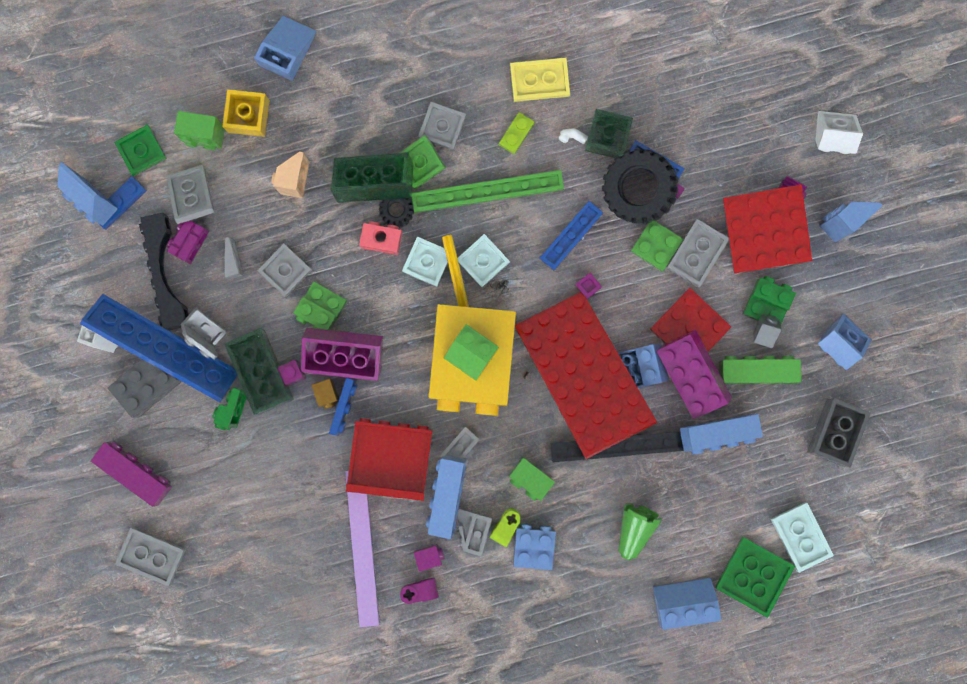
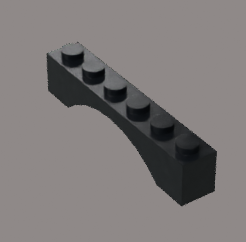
M163 212L140 217L141 224H139V228L145 239L143 248L148 253L149 258L147 260V267L152 273L151 286L156 292L154 301L160 311V316H158L159 324L166 330L181 328V323L189 316L188 308L173 294L164 271L165 250L172 235L169 217Z

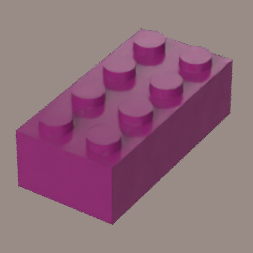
M306 328L302 336L301 372L378 381L382 368L383 336Z
M696 330L662 345L657 350L662 363L693 419L723 407L730 402L732 396Z

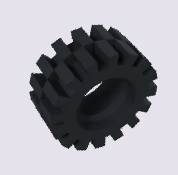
M394 191L392 194H386L387 196L383 197L382 202L379 203V213L382 220L387 225L404 227L403 225H407L409 220L413 218L412 201L402 192L396 193ZM394 203H400L404 207L403 213L398 217L392 216L389 213V208Z

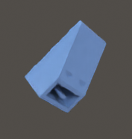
M282 16L262 41L254 59L260 67L293 81L317 31Z
M652 344L618 353L638 388L669 381L667 370L657 353L661 344Z

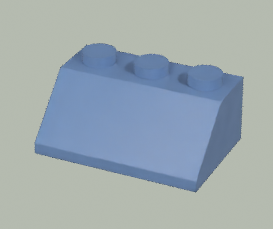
M63 162L59 164L57 187L63 192L61 195L69 202L73 201V206L81 213L85 212L86 215L84 217L91 223L97 222L103 226L118 208L83 176Z
M850 202L845 206L843 203L822 218L824 222L820 227L834 242H837L854 233L883 205L872 202Z
M711 578L653 586L658 622L663 630L722 621L718 599Z

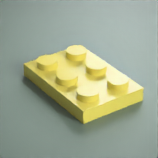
M566 58L510 63L514 102L570 97Z

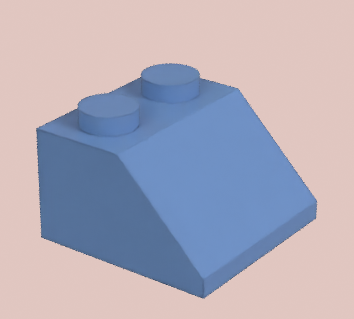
M842 314L822 335L818 345H820L824 352L834 358L838 365L847 370L863 358L872 339L845 314Z

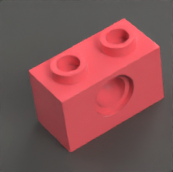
M369 221V224L363 223L359 246L361 249L399 255L403 233L399 230L398 226L388 225L383 227L380 226V223ZM380 233L386 234V239L382 242L377 241V236Z

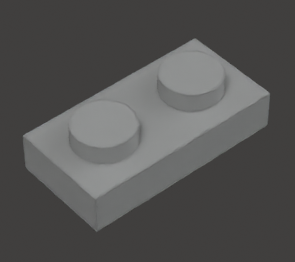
M465 427L440 457L448 455L463 459L480 439Z

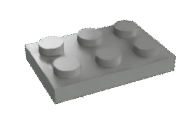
M203 165L166 176L174 219L177 224L215 213Z
M696 219L668 264L667 269L695 286L701 287L729 238Z
M131 527L115 564L169 587L172 584L186 549Z

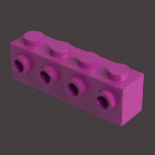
M115 441L104 442L90 462L152 507L159 506L172 488L168 484L169 480L162 475L157 476L149 465L139 463L137 461L138 458L134 454L124 452L122 450L123 447Z

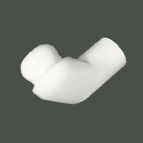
M575 128L563 129L560 132L559 140L566 143L569 138H574L584 144L588 136Z

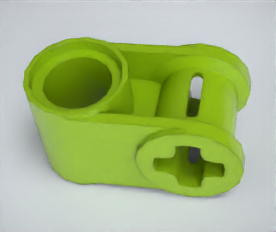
M513 508L507 509L495 525L489 538L507 547L520 524L519 512ZM515 514L516 521L508 522L507 516Z

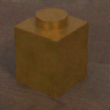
M332 379L311 385L318 407L329 409L335 407V403L339 402Z

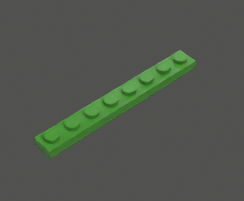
M557 170L411 193L414 213L561 191L564 190L562 172Z

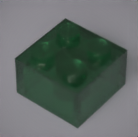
M596 109L585 151L611 158L624 155L623 152L626 149L633 117Z

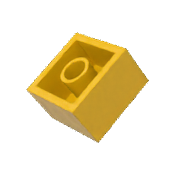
M227 89L222 127L228 133L265 137L270 100L265 93Z

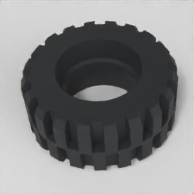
M639 148L634 149V151L628 150L623 152L624 155L617 156L614 159L615 162L612 165L609 164L607 167L608 172L603 176V180H605L604 185H602V191L605 194L603 198L608 203V208L620 219L631 223L647 224L652 223L654 220H659L665 213L667 214L671 210L670 207L672 204L674 205L676 194H678V177L673 166L663 156L652 150H642ZM636 169L650 170L658 180L656 196L652 201L644 205H635L629 202L623 193L625 178Z

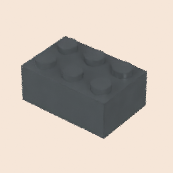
M141 359L112 383L108 390L131 418H139L182 381Z
M835 398L827 399L807 453L842 467L851 468L871 412Z

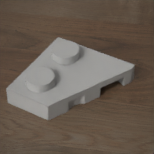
M459 508V531L462 537L463 551L482 557L493 518Z

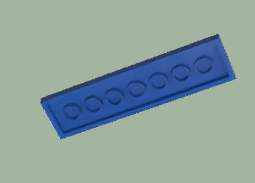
M104 294L99 297L80 322V325L218 402L222 401L240 372L217 358H206L195 345L191 347L184 339Z

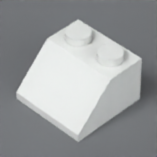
M819 111L815 138L818 150L856 154L863 136L857 116Z

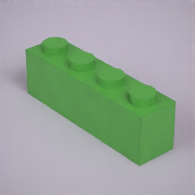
M725 356V360L719 361V374L725 384L801 383V359H794V356H782V359H775V356H763V359H756V356H744V360H737L736 356Z

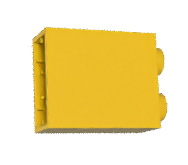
M438 304L429 399L437 400L436 410L460 412V402L476 403L475 414L498 416L499 406H507L515 311ZM466 324L499 347L476 381L444 359L452 343Z

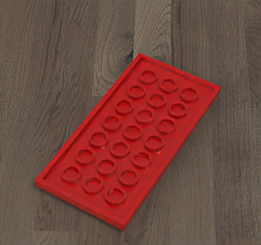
M581 292L515 325V329L585 459L657 423L587 298Z

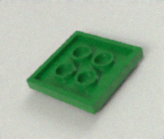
M741 537L714 588L768 618L795 566L752 541Z

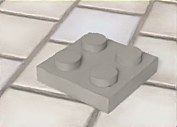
M430 102L418 139L426 135L431 143L454 151L466 114Z
M283 243L257 271L284 297H287L312 269Z

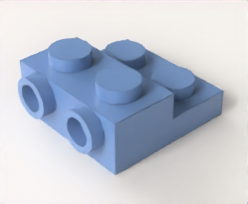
M521 524V527H517L513 567L552 570L556 531L552 530L550 526H540V529H534L532 525Z

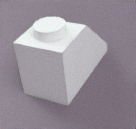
M81 327L77 342L112 353L118 347V345L88 328Z

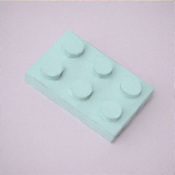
M807 502L771 518L798 573L834 556Z

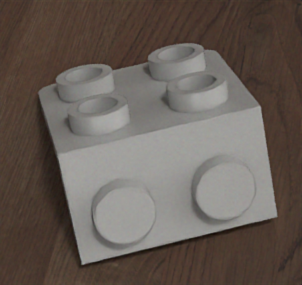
M195 308L181 323L182 334L185 337L184 341L191 347H194V345L198 347L200 353L206 358L216 359L217 354L214 346L227 332L198 308Z

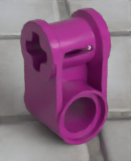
M428 578L405 585L400 593L401 600L406 604H412L439 598L435 578ZM407 589H410V592L415 593L412 595L411 599H409L408 596H404V594H406Z

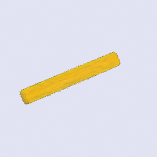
M445 235L442 237L458 306L469 307L452 235Z

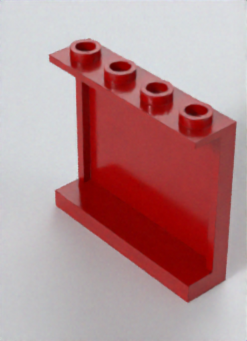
M365 418L355 421L345 492L424 501L433 431H430L428 426L417 425V429L409 428L410 424L398 423V426H390L391 422L379 420V424L371 423V419Z

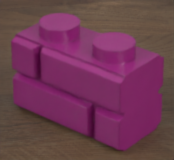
M189 220L178 224V232L175 238L169 240L167 252L191 264L209 231Z

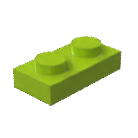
M518 112L499 142V146L515 155L535 122Z

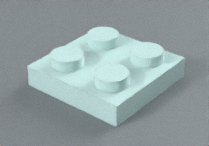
M485 234L458 257L459 264L481 288L510 263Z
M417 237L402 272L437 287L448 264L445 248Z

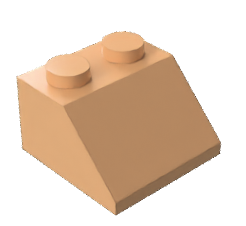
M298 152L277 167L276 173H273L272 184L281 195L303 198L310 163L303 152Z

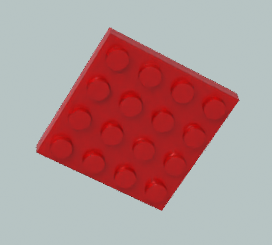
M802 184L723 198L734 274L813 261Z

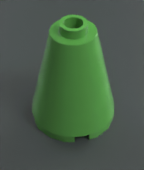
M626 503L624 506L618 549L621 557L627 560L638 557L662 521V517L658 518L659 514L641 505H639V508L633 507L634 503Z

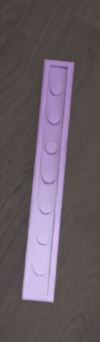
M345 471V473H346V484H347L348 472H349V471ZM347 492L359 627L378 626L380 622L368 494Z

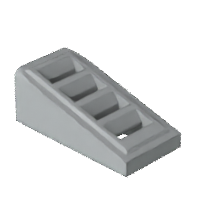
M226 237L225 278L231 280L244 274L235 241L230 237Z

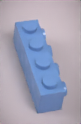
M759 414L680 428L684 451H692V455L704 453L703 449L707 448L710 451L720 450L722 445H727V447L739 446L738 442L744 441V444L755 443L756 438L763 437Z
M444 455L441 460H438L436 465L438 478H435L433 483L435 495L431 498L429 509H432L431 516H428L426 527L429 528L428 535L446 539L453 537L467 459Z

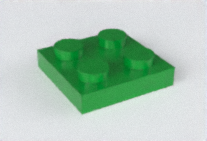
M148 124L114 142L132 176H136L167 159Z

